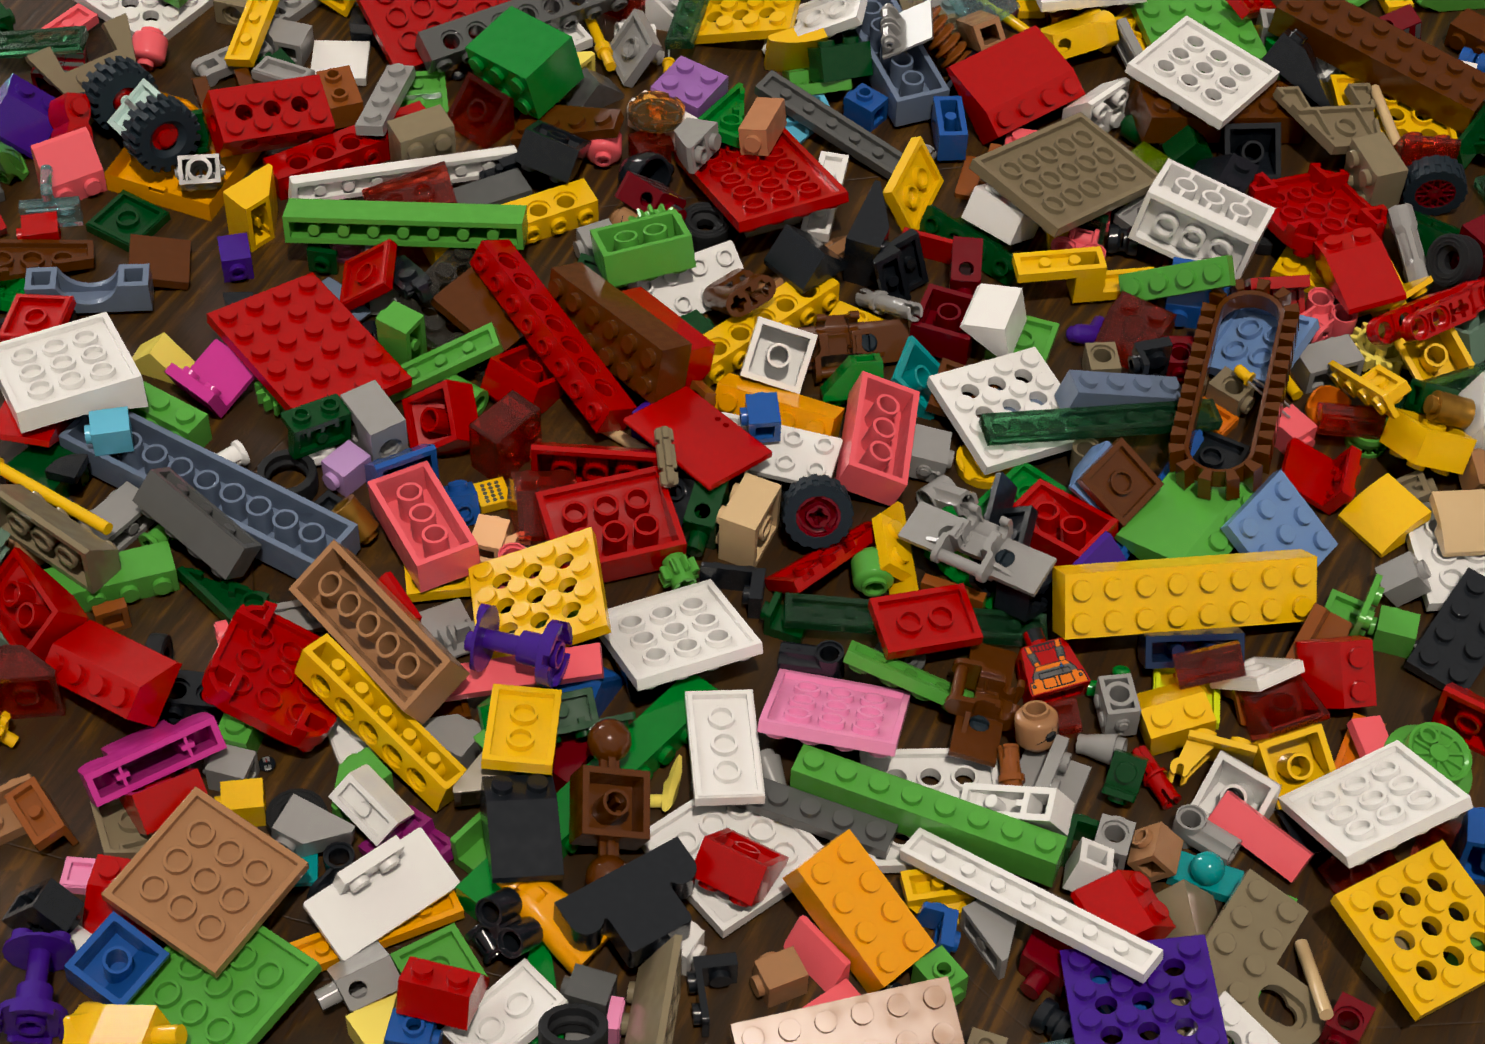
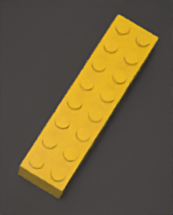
M1303 549L1063 565L1052 568V631L1065 640L1305 622L1313 605L1317 603V556Z

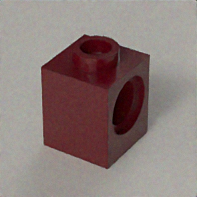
M1169 336L1173 347L1166 376L1177 377L1179 384H1183L1189 356H1191L1194 336Z
M1343 991L1333 1008L1334 1016L1326 1021L1318 1042L1321 1044H1360L1369 1028L1376 1008ZM1340 1025L1346 1026V1027L1350 1028L1351 1030H1346V1029L1342 1028Z

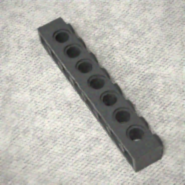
M511 0L420 31L417 34L415 47L429 74L436 71L445 72L452 68L453 65L462 62L468 63L469 58L465 47L473 40L470 36H478L510 6L556 29L562 27L568 29L585 19H597L608 11H620L628 5L629 0ZM571 2H577L579 6L573 5ZM545 10H551L555 14H549ZM445 45H453L455 49H449Z

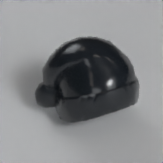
M658 153L634 154L624 159L619 167V186L627 171H631L659 181L668 187L671 175L675 171L674 165ZM646 192L642 197L649 201L652 195Z

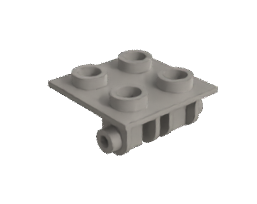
M927 0L902 12H898L890 3L885 4L881 8L880 15L883 19L880 22V30L882 33L883 60L934 39L932 0Z
M460 598L419 612L422 616L421 623L455 658L470 653L465 651L464 642L467 633L474 631L475 623L474 620L471 621Z

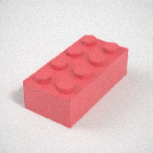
M862 371L848 394L841 438L843 445L838 457L835 477L842 486L846 487L847 491L891 506L898 500L908 485L919 391Z
M427 460L367 482L371 509L420 593L468 576V568L480 563L479 547L476 539Z

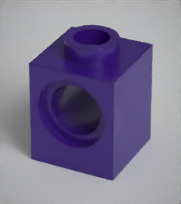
M247 232L217 236L224 282L254 279Z

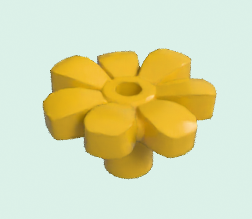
M4 711L0 715V742L13 748L19 736L8 730L11 714Z

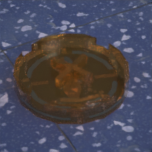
M663 91L643 92L637 95L634 101L629 102L628 119L633 126L649 133L671 132L684 121L685 105L676 96L675 99L670 98L669 93Z

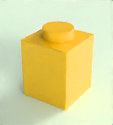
M263 778L220 782L221 796H214L215 800L255 827L266 826L267 809Z

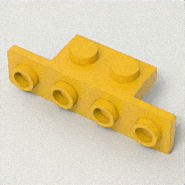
M1334 360L1328 363L1332 371L1330 378L1337 388H1344L1353 398L1357 396L1367 407L1369 405L1373 406L1380 415L1386 414L1394 420L1400 416L1394 405L1399 403L1404 395L1412 390L1407 380L1380 364L1359 376Z
M897 501L871 519L876 549L878 550L880 570L886 571L894 577V583L889 588V595L919 590L911 544L898 538V534L906 523L904 505Z

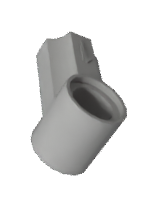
M940 475L916 491L918 504L920 501H923L939 509L953 505L957 515L968 518L969 504L974 503L977 505L979 503L975 492L957 487L953 480L946 475Z
M1186 804L1177 810L1172 831L1184 840L1182 848H1195L1200 852H1214L1220 855L1225 866H1229L1241 847L1242 840L1207 820L1205 811L1197 805Z

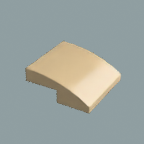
M1485 489L1432 491L1429 503L1437 522L1434 534L1442 556L1485 555Z

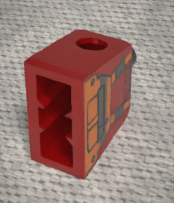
M1040 627L1027 630L1023 634L1027 646L1020 649L1015 661L1018 680L1022 679L1026 682L1022 696L1023 704L1039 700L1050 705L1084 696L1091 680L1068 642L1061 637L1046 641Z

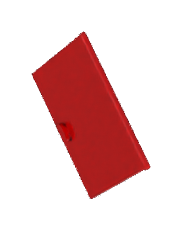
M688 386L623 419V423L655 448L658 442H655L654 430L662 426L672 428L674 441L671 444H675L677 466L709 491L772 457L770 449Z

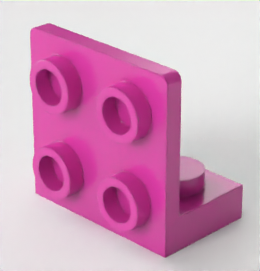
M215 339L191 368L185 366L181 369L174 363H171L164 371L178 388L220 418L225 415L256 378L235 353L218 339Z

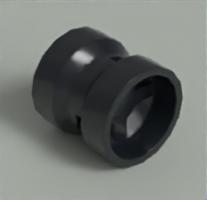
M1115 224L1109 225L1106 253L1116 254L1119 251L1125 252L1129 256H1136L1138 242L1128 238L1132 226L1126 229ZM1121 233H1123L1122 246L1120 247Z
M1050 997L1046 998L1033 1015L1029 1027L1039 1034L1046 1032L1053 1044H1066L1072 1037L1069 1011L1060 1010L1058 1002Z

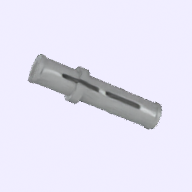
M862 288L860 289L861 293H856L855 301L857 305L873 310V313L880 315L887 313L912 322L919 321L918 317L915 316H923V307L920 303L890 296L886 291H871Z

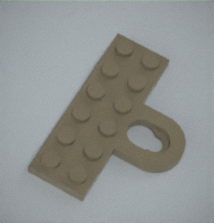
M1249 869L1243 875L1205 936L1217 993L1219 995L1226 991L1280 1044H1313L1321 1035L1325 1020L1319 1017L1309 987L1277 965L1309 910L1252 869ZM1265 989L1273 990L1284 999L1287 1008L1295 1016L1293 1026H1285L1280 1022H1275L1261 1010L1258 1000L1260 991ZM1176 997L1171 1000L1173 1004L1178 1006H1184L1190 1002L1185 997ZM1182 1027L1177 1032L1184 1036L1191 1027ZM1145 1031L1143 1034L1150 1040H1154L1159 1036L1153 1031ZM1227 1035V1039H1228V1043H1229L1230 1040H1231V1037Z

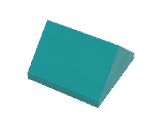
M911 335L907 338L891 381L919 391L917 417L931 420L935 418L936 414L925 411L931 394L927 381L929 376L937 374L940 363Z

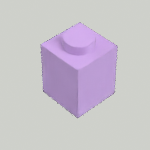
M347 440L321 461L324 484L330 490H336L344 497L349 496L366 482L364 465L372 462L371 455L350 440Z

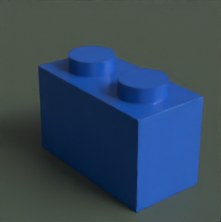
M933 96L931 127L937 161L965 160L968 130L962 96Z

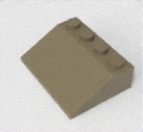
M675 934L638 967L636 982L629 981L626 1002L632 1003L630 1013H623L621 1035H626L624 1044L673 1043L681 996L682 935Z

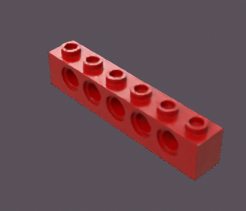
M420 101L400 107L394 119L426 108ZM355 125L263 158L264 166L268 163L273 166L278 198L280 201L288 198L289 176L374 165L390 160L388 130L385 136L356 135Z

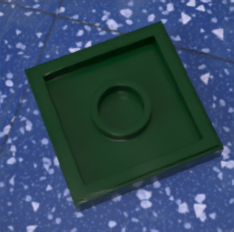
M122 190L85 225L87 232L129 252L130 234L153 236L171 219L168 211Z

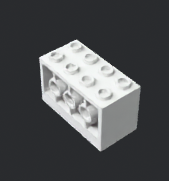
M1168 158L1147 191L1128 238L1172 259L1178 257L1203 260L1232 255L1235 280L1241 279L1256 252L1276 208Z

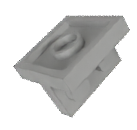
M1056 734L1049 752L1034 753L1026 749L1024 750L1020 760L1021 773L1025 774L1023 786L1058 788L1075 803L1073 813H1075L1092 767L1071 760L1072 754L1067 752L1070 738Z

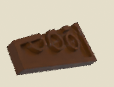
M554 105L539 120L587 140L618 137L624 116L621 109ZM521 113L510 139L512 145L518 148L525 128L538 119L529 114Z
M0 239V281L25 278L26 268L58 267L61 272L94 268L93 240Z

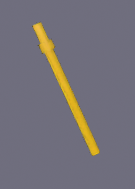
M585 19V23L595 43L594 50L597 57L603 61L607 71L615 70L616 63L612 56V47L605 40L597 20Z
M0 457V476L14 484H21L31 492H38L49 504L62 508L70 516L104 535L111 533L113 525L110 522L10 467Z

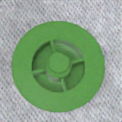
M1425 722L1419 725L1400 727L1387 738L1384 746L1396 740L1400 741L1465 793L1469 794L1473 780L1471 769L1472 754L1465 740L1455 730L1440 723Z

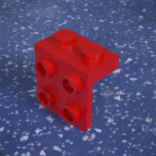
M1292 438L1287 444L1282 471L1306 502L1330 515L1343 504H1349L1356 494V488H1354L1356 478L1361 471L1360 459L1362 451L1351 445L1333 460L1298 438Z

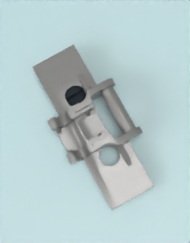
M920 501L898 534L899 539L931 552L930 560L934 563L943 562L975 576L976 581L980 583H985L987 580L991 582L993 580L998 581L1032 597H1035L1057 562L1055 557L1012 540V519L1001 516L999 520L1000 526L983 519L981 507L974 503L969 504V515L966 519ZM959 551L982 562L978 564L954 552Z

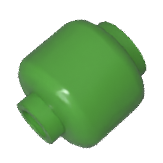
M876 547L864 548L851 559L852 582L859 592L866 596L876 597L884 594L893 585L894 577L890 573L880 570Z

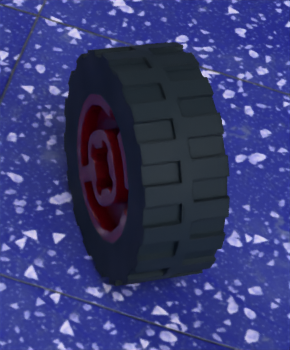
M1446 155L1425 156L1407 166L1409 171L1402 196L1404 204H1411L1413 210L1427 216H1438L1458 208L1459 204L1466 199L1468 186L1465 170L1462 164H1459L1455 158L1452 159Z
M811 474L808 477L803 476L799 478V481L793 482L788 491H785L783 495L784 501H781V514L785 530L790 534L794 542H799L805 548L808 546L811 549L821 547L825 549L829 548L832 544L836 545L840 542V539L846 537L849 533L848 530L853 524L852 516H854V510L846 487L842 486L836 478L832 479L829 475L825 474L823 476Z

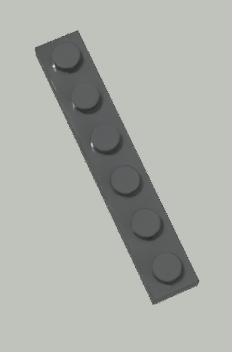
M773 70L755 86V95L766 98H784L785 110L788 116L888 180L890 179L903 154L902 152Z
M764 777L765 804L732 805L828 840H833L850 829L868 854L882 859H886L898 832V824ZM691 781V789H690V791H693V783H692V781Z

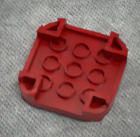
M1310 163L1308 173L1277 179H1270L1264 172L1255 174L1254 180L1249 185L1247 192L1248 196L1276 208L1267 228L1281 242L1292 248L1294 255L1301 258H1307L1310 254H1315V241L1325 239L1330 235L1349 233L1361 227H1371L1382 240L1387 224L1388 209L1384 204L1370 205L1347 184L1350 173L1344 169H1340L1337 173L1321 168V163Z
M265 600L263 605L245 606L242 604L235 612L204 672L202 699L206 703L216 706L224 713L285 744L297 747L303 752H310L316 745L323 742L337 721V715L294 673L302 649L319 639L320 636L275 614L274 611L278 604Z

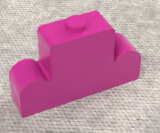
M200 712L182 719L175 725L161 720L157 722L156 727H145L101 748L104 757L94 759L82 765L78 769V773L91 803L99 807L227 748L215 717L208 712Z

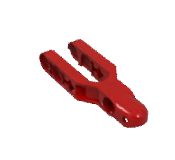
M1485 276L1478 280L1466 281L1452 288L1423 296L1371 319L1366 328L1368 340L1374 345L1391 344L1400 338L1407 342L1423 341L1477 317L1480 311L1485 310ZM1401 314L1404 316L1402 326L1399 324ZM1437 320H1439V323H1438V325L1436 326V325L1434 324V322L1437 321ZM1380 323L1385 328V335L1383 339L1379 336L1378 333Z

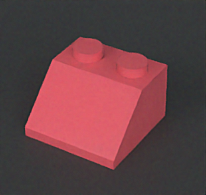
M86 126L30 146L39 188L52 210L108 191L102 164Z

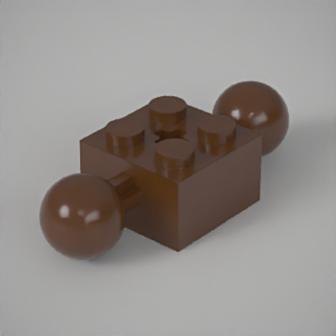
M616 719L600 720L591 727L588 733L587 746L591 755L599 761V766L583 764L570 776L569 844L598 847V857L589 864L586 870V885L626 864L619 858V849L637 850L650 840V771L620 768V760L630 751L632 738L626 725Z

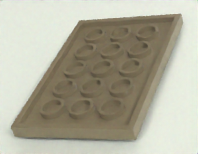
M1081 112L973 158L969 169L977 174L982 181L988 183L1003 198L1010 201L1025 216L1031 218L1054 238L1147 194V191L1159 174Z

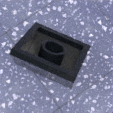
M1281 122L1226 124L1222 128L1217 156L1234 153L1259 165L1256 174L1264 172L1270 179L1281 178Z
M788 224L785 225L764 258V264L801 294H805L848 268V263L810 233Z

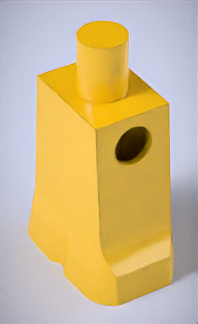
M1094 7L1078 16L1040 29L1065 59L1097 49L1106 54L1111 52L1112 47L1119 42L1114 15L1109 11H1101L1099 8Z
M86 1001L80 1004L73 1014L67 1015L63 1019L64 1038L62 1044H186L188 1037L186 1027L183 1024L171 1025L157 1005H115Z

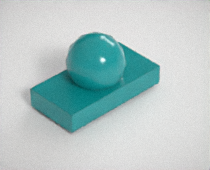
M1181 851L1177 873L1174 876L1168 877L1166 884L1173 885L1185 879L1212 894L1215 900L1226 903L1242 879L1244 871L1225 866L1220 855L1211 851H1203L1197 855Z

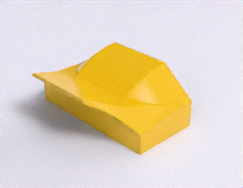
M920 869L900 871L899 879L908 908L917 914L924 902L942 903L948 908L959 910L957 925L960 924L962 907L970 904L975 897Z

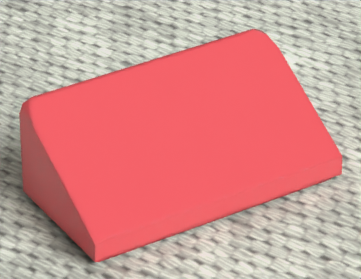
M800 916L788 935L783 948L786 949L794 946L809 976L825 992L845 978L849 981L851 961L807 916Z

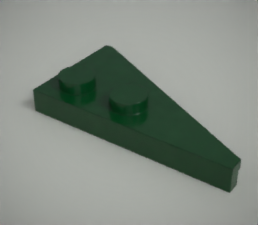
M183 566L177 568L178 579L221 620L226 619L228 625L242 604L245 606L263 605L265 600L275 604L279 603L270 600L268 593L251 590L248 586L225 579L220 583L205 578L203 571L194 568H185Z

